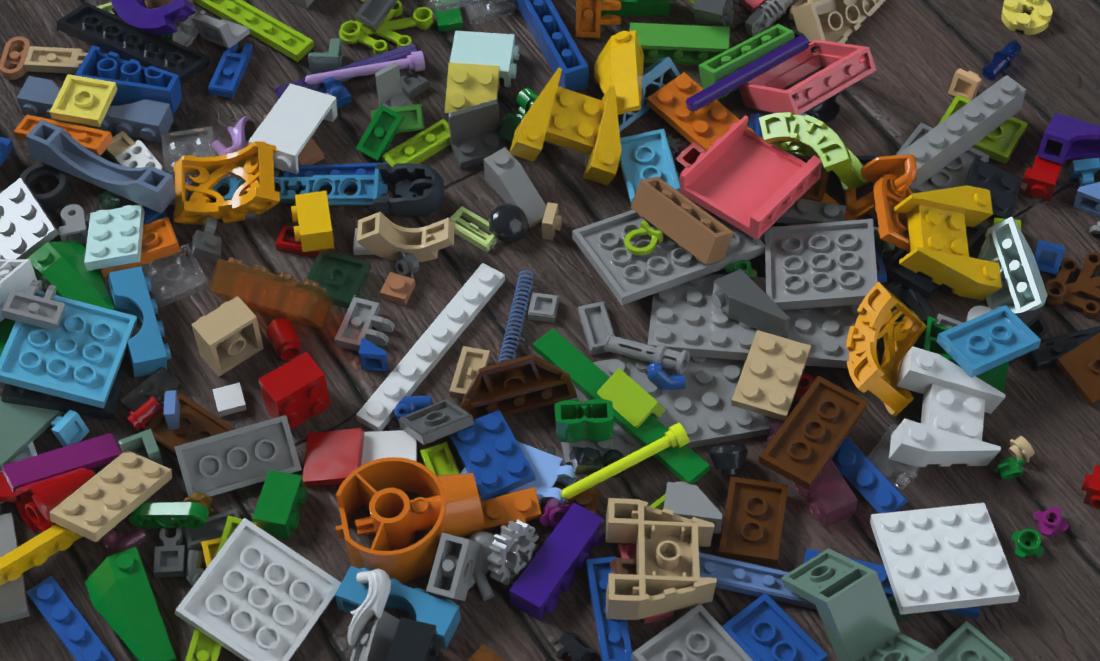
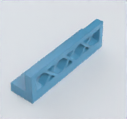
M670 57L657 60L643 71L641 110H637L635 113L620 114V132L650 109L648 105H644V102H647L645 97L647 85L656 87V92L666 85L662 84L663 74L667 70L673 79L681 75Z

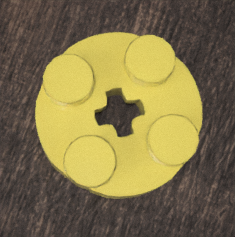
M1004 0L1001 19L1010 30L1016 32V29L1024 31L1023 34L1033 35L1044 31L1048 27L1053 10L1047 0ZM1024 11L1030 12L1031 15H1028L1027 13H1022V12H1024Z

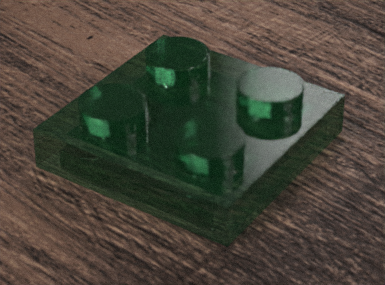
M321 249L300 290L301 296L348 309L353 297H358L372 269L371 262Z

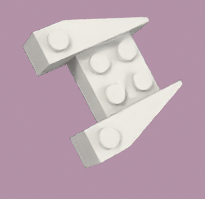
M912 346L899 363L897 387L923 394L921 422L918 423L904 419L891 434L889 459L914 467H926L927 464H939L940 467L951 466V464L987 466L1001 451V447L982 441L984 412L991 414L1003 401L1005 394L976 376L971 378L961 367L943 356Z

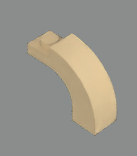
M378 212L358 220L357 242L372 254L387 260L397 262V252L403 251L405 254L412 253L418 262H426L437 259L438 250L454 245L455 223L450 218H446L421 228H405L394 224L385 215Z

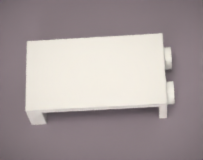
M290 83L250 138L248 144L250 145L254 141H263L277 146V152L273 155L274 168L297 174L299 172L298 155L323 119L334 122L338 116L336 97Z

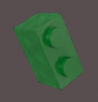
M274 470L268 471L252 517V521L257 523L256 526L273 537L290 538L292 530H296L299 524L300 506L305 505L308 496V488L304 486L303 477Z

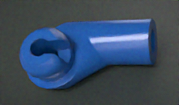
M658 362L648 365V380L658 389H685L684 375L668 376L662 370V365Z
M432 396L404 397L395 406L394 416L396 419H400V417L432 405Z

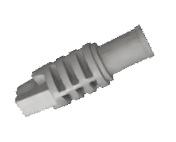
M797 0L766 1L745 22L746 33L754 37L763 30L768 29L784 16L786 9Z

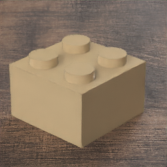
M239 296L223 303L216 310L200 317L195 323L191 324L201 358L218 377L264 349L257 317Z

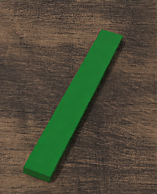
M554 328L533 343V349L541 357L570 374L573 385L590 400L602 399L597 392L610 377ZM613 408L614 421L643 447L664 437L665 432L669 431L652 414L638 428H635ZM687 445L678 448V446L672 448L670 446L653 455L682 482L693 485L710 471V465Z

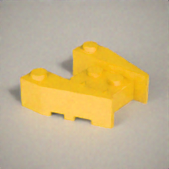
M558 68L515 130L509 154L534 162L542 150L544 141L588 155L583 178L608 186L617 173L622 152L615 86H610L602 100L559 87L562 69Z
M967 185L913 193L894 207L895 212L907 214L911 252L899 260L900 265L915 273L918 271L932 277V282L938 285L945 284L953 288L952 292L961 297L983 301L1002 288L999 263L969 257L966 226L974 228L993 215L990 190Z

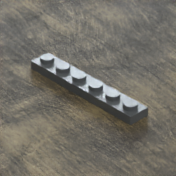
M799 198L776 222L802 225L844 221L846 206ZM695 203L697 206H699V207H700L701 209H703L704 211H708L707 209H705V208H703L702 206H700V205H698L697 203Z

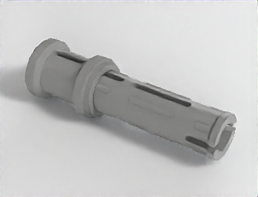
M611 334L607 336L604 344L606 352H613L650 363L658 362L662 365V368L677 371L678 375H684L689 364V351L683 350L679 352L668 349L667 345L663 344L654 347Z

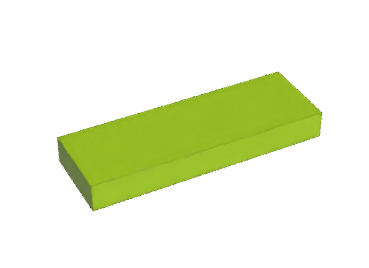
M444 119L440 120L381 156L382 162H387L391 167L396 163L423 162L451 145L449 123Z

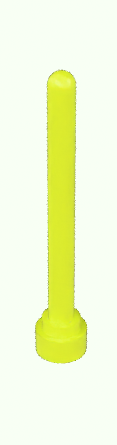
M678 422L669 427V431L665 432L664 437L564 488L561 491V496L564 499H570L670 446L672 448L676 446L681 448L690 443L685 429Z

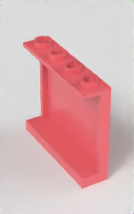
M745 115L738 123H733L723 137H718L709 150L702 152L695 163L682 171L679 178L681 181L680 193L758 240L820 179L822 161L814 155L805 163L775 144H767L763 137L747 129L748 117Z

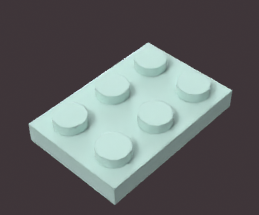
M127 205L122 208L99 210L90 213L84 261L87 271L140 262L145 214L142 205Z

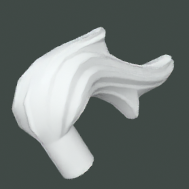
M381 569L359 572L357 574V582L359 584L369 583V591L363 604L350 612L354 615L348 630V644L351 648L355 646L361 631L374 614H376L378 619L382 616L391 590V580L389 575Z

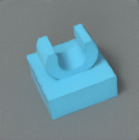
M69 410L63 417L58 415L50 423L53 426L52 432L63 447L79 443L89 432L79 414L72 410Z

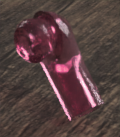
M141 528L127 536L117 535V532L111 529L102 537V540L104 541L103 545L108 550L122 552L137 547L147 541V537Z

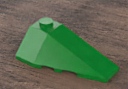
M133 547L107 557L85 581L94 609L105 619L114 633L122 639L138 661H177L137 548Z

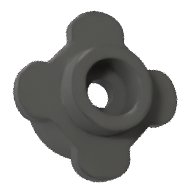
M397 252V262L394 264L397 273L414 279L413 274L419 271L417 258L412 253Z

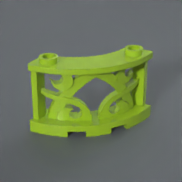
M792 112L774 113L759 117L763 138L767 144L773 143L790 153L808 157L815 155L820 158L827 172L832 170L838 176L845 191L869 183L861 175L863 165L858 158L847 149L841 138L824 122L809 115H794Z

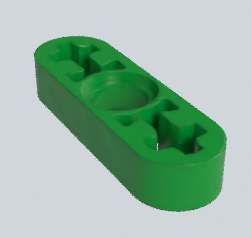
M195 502L142 503L130 513L129 521L134 526L144 529H198L205 527L209 510L204 505Z

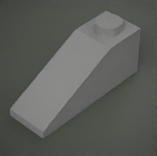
M505 147L484 159L485 180L506 203L517 205L524 211L529 228L540 223L544 217L546 204L521 164L513 155L509 154Z

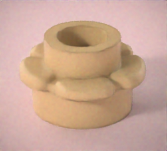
M1022 436L1016 440H1010L1011 447L1008 449L1013 457H1017V461L1024 459L1026 463L1030 462V457L1035 454L1030 443Z

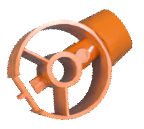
M387 457L370 461L358 467L347 476L336 493L342 525L336 526L335 529L338 539H345L351 565L359 569L367 568L371 571L381 569L390 578H394L401 583L420 578L432 570L442 533L464 538L474 532L485 530L481 503L473 473L436 476L429 468L414 460ZM403 491L414 492L424 497L409 500L407 494ZM362 504L369 510L370 517L357 519L355 523L358 536L375 532V539L371 549L359 545L350 537L349 521ZM434 526L423 539L413 544L416 538V531L429 529Z

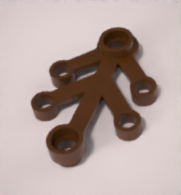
M1090 252L1086 255L1084 267L1074 283L1066 284L1068 277L1075 274L1077 263L1069 258L1062 260L1056 279L1049 280L1044 284L1047 292L1046 303L1050 305L1065 303L1080 309L1085 318L1094 319L1097 317L1100 306L1096 301H1086L1073 295L1081 293L1100 301V276L1091 278L1093 272L1100 268V254Z

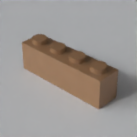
M658 176L639 182L631 209L637 212L643 220L649 221L658 230L662 231L664 235L677 242L679 247L686 249L694 255L699 262L707 265L724 260L734 233Z

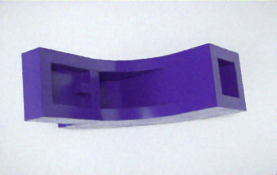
M111 0L113 8L125 22L151 35L175 33L178 31L175 22H183L189 16L197 13L195 5L189 0H174L155 9H149L144 0Z

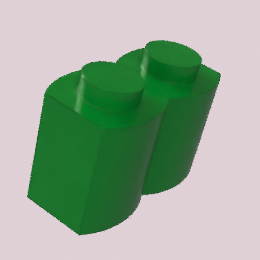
M593 399L583 403L576 400H565L555 404L556 440L572 443L583 439L606 441L614 437L612 401Z

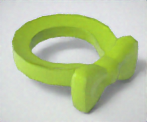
M644 220L641 222L640 229L633 230L625 236V249L633 255H648L655 250L657 243L663 242V233L660 230L651 228ZM636 236H651V243L646 247L637 248L630 244V240Z

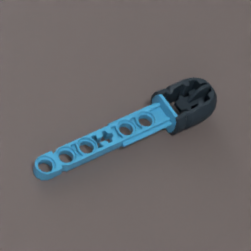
M396 163L393 167L389 164H377L375 175L274 177V184L281 187L280 202L277 204H296L295 195L297 194L295 191L299 189V186L304 188L300 194L319 192L323 185L332 186V191L327 195L329 206L374 205L375 212H381L385 216H389L392 212L396 216L428 215L442 204L445 192L444 180L434 168L419 163ZM224 177L211 190L217 192L219 187L229 186V193L222 197L225 201L231 200L236 190L246 181L243 179L238 180L237 177ZM391 181L396 183L395 195L402 198H383V196H387L388 185L384 183ZM352 184L358 186V190L354 195L348 196L344 194L347 186Z

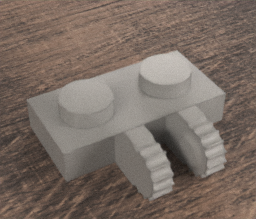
M33 280L27 293L11 289L2 309V317L57 331L65 312V303L54 301L57 286L49 285L44 298L37 296L40 290V282Z
M353 297L334 339L335 345L359 351L361 339L365 338L375 345L386 346L389 338L382 332H392L395 325L390 319L377 316L380 311L379 303Z

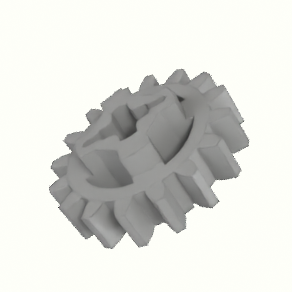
M511 520L508 527L504 525L501 527L500 535L495 534V540L489 546L492 554L486 559L491 562L487 567V571L492 572L491 578L508 586L510 583L515 584L534 558V551L539 548V545L535 544L539 536L534 534V527L520 520L516 522Z

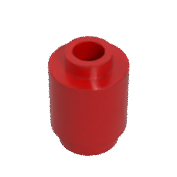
M282 318L272 321L266 333L276 355L280 356L282 360H291L301 353V341L292 322Z

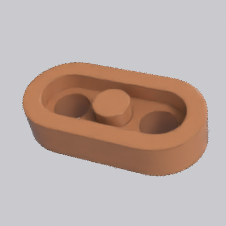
M21 36L14 37L5 44L0 60V71L4 78L15 80L25 74L24 63L31 46L27 38Z

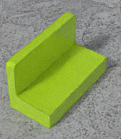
M620 368L614 372L597 392L602 399L612 401L613 408L635 428H638L651 413L659 418L666 410Z

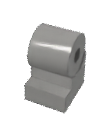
M70 204L61 211V218L64 226L59 227L62 242L78 241L83 246H86L88 223L83 208L77 204Z

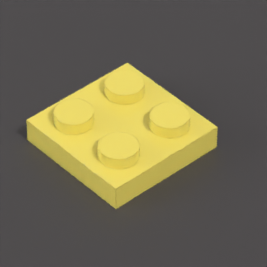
M449 62L445 114L497 100L500 67L495 65Z
M68 74L50 110L51 118L100 127L117 92L116 82Z

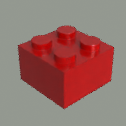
M308 352L258 379L266 411L272 419L286 415L290 429L298 427L303 421L314 415L321 414L326 408L331 406L325 374Z

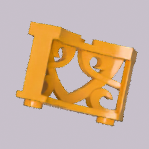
M254 141L237 152L222 156L196 157L193 155H183L173 166L176 191V210L173 213L174 222L205 225L206 216L217 220L223 219L225 224L245 220L246 214L255 212L259 215L274 207L280 202V192L275 191L273 155L277 152V146L263 141ZM229 173L245 180L246 182L236 190L231 200L225 201L218 192L211 190ZM185 174L199 175L198 177L189 175L198 187L185 184ZM185 190L192 193L189 201L185 199ZM209 197L217 199L216 202L209 203L211 201Z
M878 281L858 307L857 312L859 316L855 325L850 326L846 348L849 350L847 367L856 387L863 393L867 390L871 391L884 402L888 412L893 417H896L914 399L910 390L897 387L899 363L924 332L926 325L913 311ZM894 306L898 308L895 311L891 312V309ZM901 314H905L901 322H895ZM883 336L885 350L879 365L876 345L877 339Z

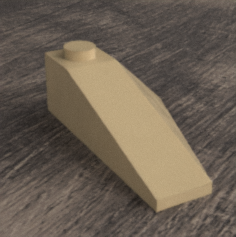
M812 0L791 9L798 31L803 33L810 43L814 40L845 43L848 40L847 37L853 31H857L861 26L860 24L867 17L871 16L886 0Z

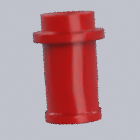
M152 396L136 411H130L126 419L136 431L140 428L144 430L146 428L145 424L164 409Z

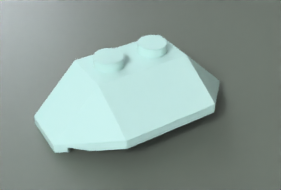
M1010 217L988 228L987 238L981 248L978 259L999 263L1002 283L1001 289L986 298L988 307L991 310H995L1006 305L1015 314L1032 311L1044 306L1047 292L1034 254L1015 219Z

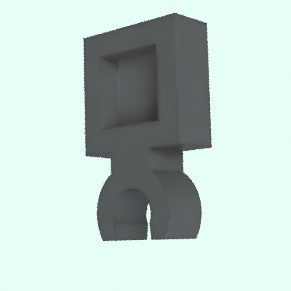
M181 528L176 529L177 533L173 538H167L166 529H161L160 539L163 546L155 547L153 571L155 578L185 577L186 548L185 545H181L184 540Z

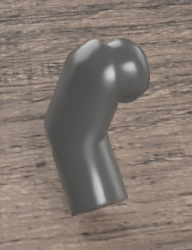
M197 550L188 551L185 578L192 587L204 572L201 567L203 552Z

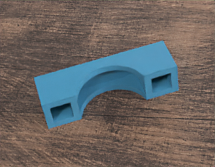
M141 266L110 272L109 285L115 309L137 316L142 323L140 331L134 337L127 340L128 356L134 378L167 371V360L171 359V353L168 343L163 344L162 337L165 336L164 327L161 320H156L155 314H158L156 299H150L149 292H152L149 276L144 277Z
M350 566L335 594L338 609L350 613L363 604L368 595L369 583L359 584L356 577L359 572L371 571L370 569H359ZM390 578L391 590L384 608L402 609L408 612L415 621L436 625L438 638H441L440 648L446 650L461 621L459 606L448 598H436L421 588L412 589L402 585L400 581Z

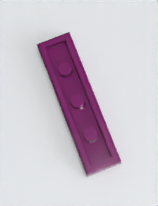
M108 433L3 465L2 472L12 492L15 493L18 488L82 467L89 470L111 463L122 452L113 435Z

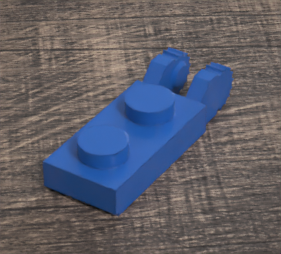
M238 43L231 48H227L226 52H223L208 86L210 95L234 98L253 54V44L245 43L241 54H237Z

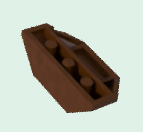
M532 354L479 368L461 402V408L471 414L473 420L500 410L503 417L577 398V392L570 374Z

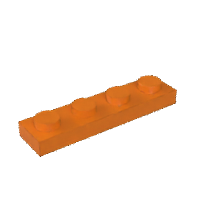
M26 115L13 131L16 139L27 141L26 135L42 119L63 128L72 138L98 156H101L113 141V137L108 131L32 115Z

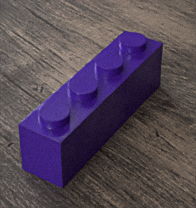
M573 503L509 590L511 605L540 622L546 613L551 614L558 603V597L561 592H566L571 587L574 581V574L579 568L583 569L585 567L586 559L590 558L592 549L599 547L606 535L604 519Z

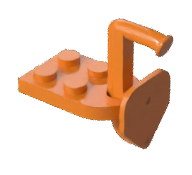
M915 155L877 157L861 168L862 177L874 183V190L859 200L856 199V188L849 191L844 190L846 210L857 220L875 210L878 218L880 239L910 253L907 214L895 212L894 207L913 194L909 186L917 174Z

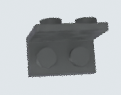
M497 100L484 102L448 114L451 149L460 169L484 163L486 157L504 147L509 151L505 139L499 136L500 118Z

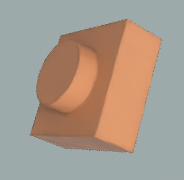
M390 272L380 291V298L406 306L416 286L415 279Z

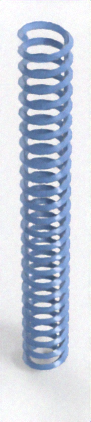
M523 270L519 273L498 363L504 362L503 360L516 359L518 342L521 337L520 333H522L523 320L525 319L526 307L530 298L529 294H531L530 290L532 289L533 277L535 276L530 270ZM523 272H529V273L532 274V276H531V275H528V274H523V275H522V273H523ZM506 346L515 348V350L506 348ZM504 355L513 357V359L504 357Z

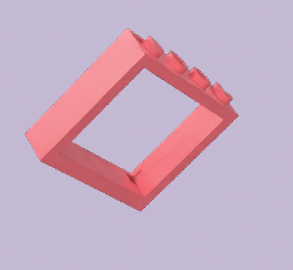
M814 40L809 43L808 49L738 88L745 107L773 113L792 112L794 115H801L877 70L869 47ZM815 47L817 53H812L811 48ZM822 66L826 67L793 87L782 90Z

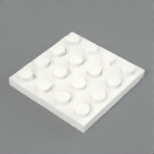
M985 503L871 514L870 524L900 615L1018 602L1020 594Z
M244 518L177 607L174 614L244 661H289L334 598L341 582Z

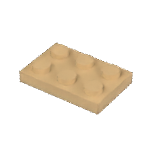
M757 330L731 405L785 421L807 363L811 345Z

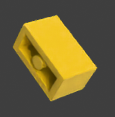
M320 191L295 195L296 206H291L293 222L298 221L299 226H294L296 242H301L302 251L308 252L334 248L327 192Z

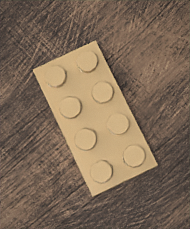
M126 450L49 512L50 520L97 542L172 479V469Z

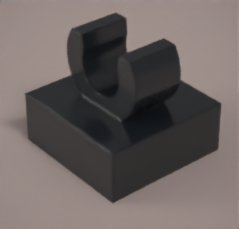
M565 631L558 640L564 646L556 654L558 659L563 660L570 653L572 656L571 661H592L598 654L577 633Z

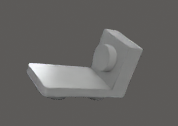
M397 63L384 67L375 73L379 106L382 104L388 108L414 105L402 92L400 69Z

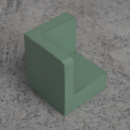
M331 38L328 52L309 53L310 73H323L341 67L343 59L341 39Z
M151 429L118 441L122 453L129 450L164 466Z

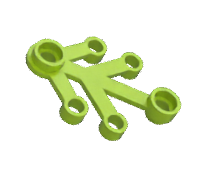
M397 1L376 32L358 21H346L341 25L339 38L344 43L353 44L359 42L373 49L375 55L388 51L387 42L376 40L368 35L376 34L397 44V48L411 44L412 40L409 36L400 35L393 30L414 26L426 30L433 24V12L427 7H420L414 11L413 17L390 21L392 17H398L403 12L401 2Z

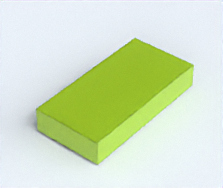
M447 442L420 450L424 465L436 476L460 474Z

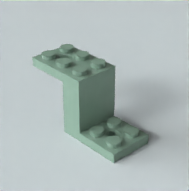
M828 548L781 577L784 588L816 605L838 661H939L934 650L900 633L876 571Z

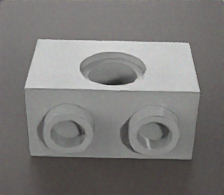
M442 533L426 591L465 601L481 543Z

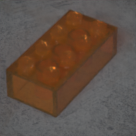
M229 257L228 261L218 259L208 290L227 302L239 296L250 309L324 330L334 299L327 294L326 289L319 287V283L304 279L302 283L295 280L294 276L284 272H279L277 276L270 273L268 268L255 264L251 268L244 265L245 262Z

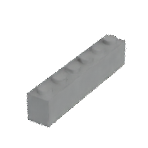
M1006 75L900 152L898 155L913 154L916 158L917 174L910 187L914 190L1021 111L1026 89Z

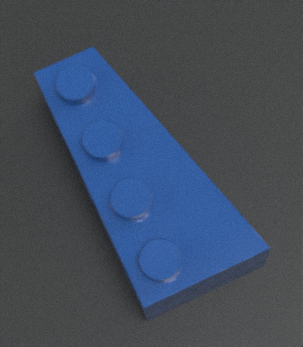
M92 45L75 76L116 82L117 92L110 105L120 106L149 99L169 103L174 115L183 99L179 75L154 66L146 68L140 65V61L134 59L126 61L119 58V54L111 51L108 54L101 52L100 47Z

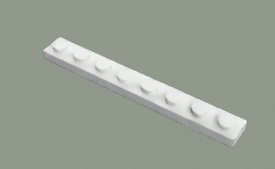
M482 263L356 414L357 421L374 431H382L394 417L395 406L404 397L413 394L504 283L505 274Z

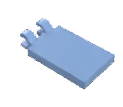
M518 442L535 473V481L502 495L535 487L540 506L542 503L547 504L550 499H557L560 504L564 505L566 500L561 496L562 489L553 488L556 481L565 486L576 483L578 477L575 476L576 473H574L573 467L570 465L563 466V459ZM465 467L462 470L461 474L467 473Z

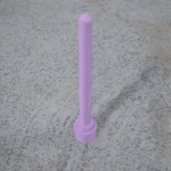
M422 51L411 52V55H407L405 59L308 75L305 78V82L308 85L324 83L325 80L332 77L337 81L371 75L393 63H397L399 69L408 68L409 70H414V72L424 71L425 61Z

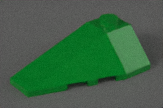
M47 242L27 258L31 260L34 272L40 280L48 287L49 285L57 286L56 295L116 311L99 269L87 271L84 263L86 248L80 242Z

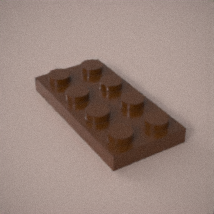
M818 376L761 453L759 463L810 490L867 409L868 401Z

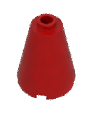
M82 467L18 488L14 495H19L20 502L16 503L22 519L32 532L38 529L42 533L56 525V523L50 520L49 512L96 474L92 470Z

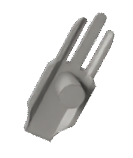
M197 13L180 23L177 27L178 31L172 34L173 41L186 47L192 44L199 34L192 20Z

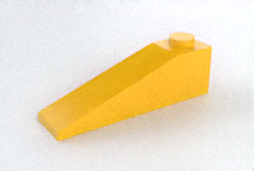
M636 30L629 32L621 31L616 35H612L595 61L594 78L603 94L607 92L611 85L615 86L618 115L641 110L644 53Z

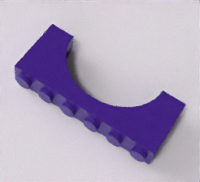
M1055 113L1044 132L1037 157L1060 164L1075 158H1099L1100 160V126Z

